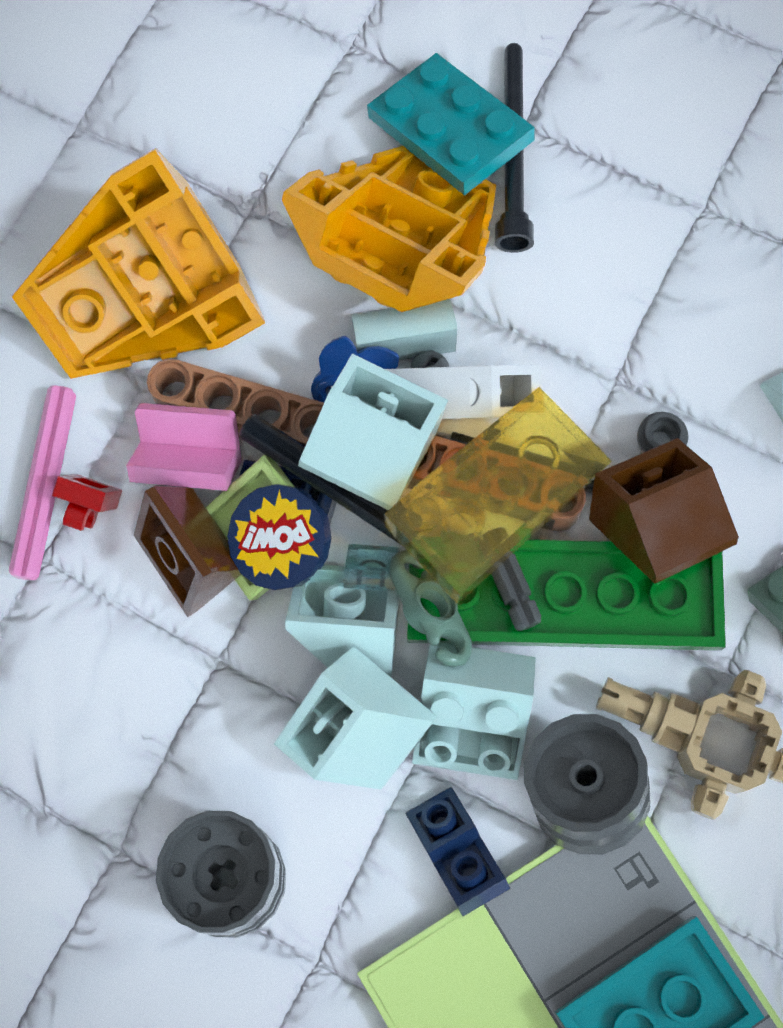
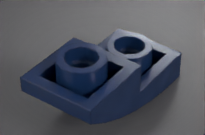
M452 786L405 813L462 916L469 914L510 889L504 874L480 837L474 822Z

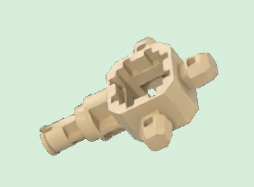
M743 670L733 680L728 694L731 696L721 693L704 700L700 704L671 692L668 696L654 691L651 696L607 677L601 690L603 694L598 698L596 709L606 711L640 725L639 731L651 735L652 742L678 752L677 759L684 774L702 781L701 785L697 784L694 787L691 799L692 812L711 820L716 819L722 814L729 799L725 791L738 794L753 789L766 782L768 773L770 780L783 784V748L776 751L782 730L773 713L755 706L763 701L766 689L763 676L749 670ZM722 714L724 717L749 725V729L756 732L754 741H757L752 752L746 773L738 776L707 763V759L699 757L702 750L700 744L712 715Z

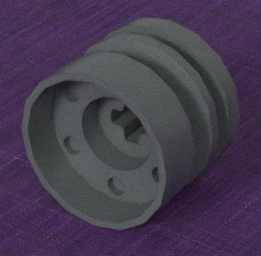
M208 810L185 819L168 835L157 858L156 885L162 904L178 923L213 937L239 938L259 930L276 914L286 891L287 869L279 847L252 820L232 811ZM237 865L233 872L234 876L239 880L237 885L233 889L224 885L218 890L222 884L221 879L216 876L218 871L222 867L231 870Z

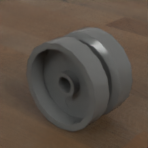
M572 714L552 722L534 738L524 760V785L541 829L558 846L577 854L603 855L625 846L642 830L650 811V781L647 759L637 738L620 722L598 714Z

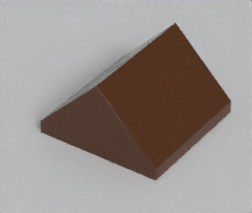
M153 486L145 490L133 536L186 616L189 617L224 590L241 573L230 556L227 538L193 488Z

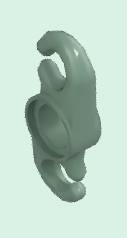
M409 550L397 552L391 558L389 575L403 604V613L406 620L415 630L426 634L427 642L432 646H437L440 643L441 637L449 640L455 646L457 653H452L445 648H438L435 652L437 660L451 667L464 665L471 656L472 640L458 612V605L454 595L446 586L434 581V576L431 572L425 570L421 573V577L418 578L406 570L405 563L410 564L416 569L424 568L426 562L422 556ZM420 598L431 601L439 610L440 617L429 614L423 608Z

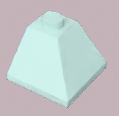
M324 564L320 570L316 571L314 576L309 578L311 580L302 586L293 588L285 620V629L328 668L355 646L392 678L399 596L390 578L389 569H385V584H380V569L365 568L361 582H357L358 570L361 567Z

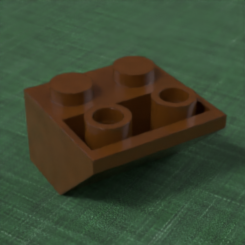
M679 438L595 473L589 521L654 584L738 543L739 536L712 466Z

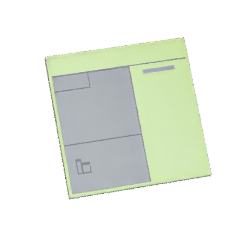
M648 816L642 830L628 844L603 855L577 854L556 844L505 877L510 886L508 891L465 916L461 915L458 908L357 973L388 1028H564L554 1011L690 917L697 916L765 1017L751 1028H783L782 1021Z

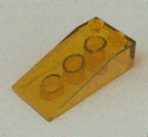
M538 387L426 476L385 513V527L458 604L594 480L595 473L606 469L612 460Z

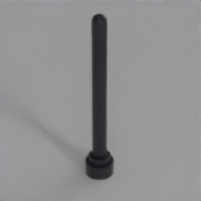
M513 42L508 44L504 51V104L523 118V49L520 44ZM524 149L505 163V212L501 214L500 220L495 224V246L499 250L509 253L524 252L534 245V224L529 220V215L524 212Z

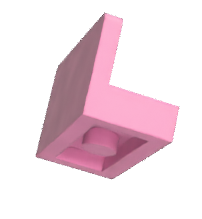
M140 403L137 406L135 417L140 443L126 465L129 482L221 491L228 490L242 462L235 412L232 410Z

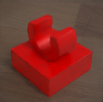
M78 474L58 476L52 496L70 502L66 508L62 525L83 531L84 527L93 528L98 512L117 509L122 490Z

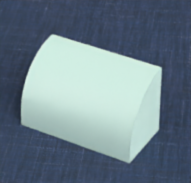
M450 299L405 312H400L394 308H386L351 314L357 351L366 347L381 346L396 352L399 355V360L412 359L421 352L429 350L441 354L456 352L458 328Z

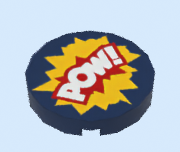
M281 484L257 488L241 500L231 516L227 535L230 556L239 572L256 586L271 590H283L302 586L311 580L309 578L314 576L316 571L320 570L328 559L332 540L329 518L322 506H318L316 501L310 497L311 495L301 488Z

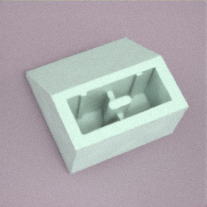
M352 354L328 393L298 466L394 513L438 431L448 400Z
M441 642L437 646L430 644L421 703L434 713L437 718L414 747L412 764L518 780L534 697L536 657L472 647L470 659L464 665L451 667L437 660L435 652L438 648H445L452 653H457L455 646Z
M353 646L321 673L274 745L314 780L381 790L437 716Z

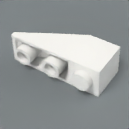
M541 364L385 369L447 399L448 403L442 419L542 416Z

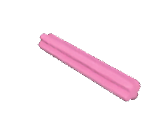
M50 386L47 389L9 566V573L13 577L22 580H37L41 570L55 497L52 494L57 478L61 473L76 401V394L73 390L64 386Z

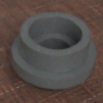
M655 412L648 415L641 422L637 431V443L643 453L660 446L653 438V434L658 431L666 433L670 441L679 438L686 445L689 438L685 423L678 416L669 412Z

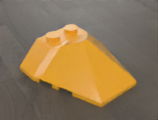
M404 146L375 153L370 163L357 166V163L353 160L343 162L339 172L323 176L324 173L320 169L308 172L283 192L282 202L313 266L330 274L336 281L349 284L372 296L383 306L405 312L461 296L482 274L485 267V248L490 234L488 227L493 213L497 185L485 179L464 196Z
M157 148L152 149L110 175L12 295L13 300L70 379L131 367L132 363L159 357L162 360L178 356V353L207 348L208 351L223 348L265 324V319L238 261L188 182Z

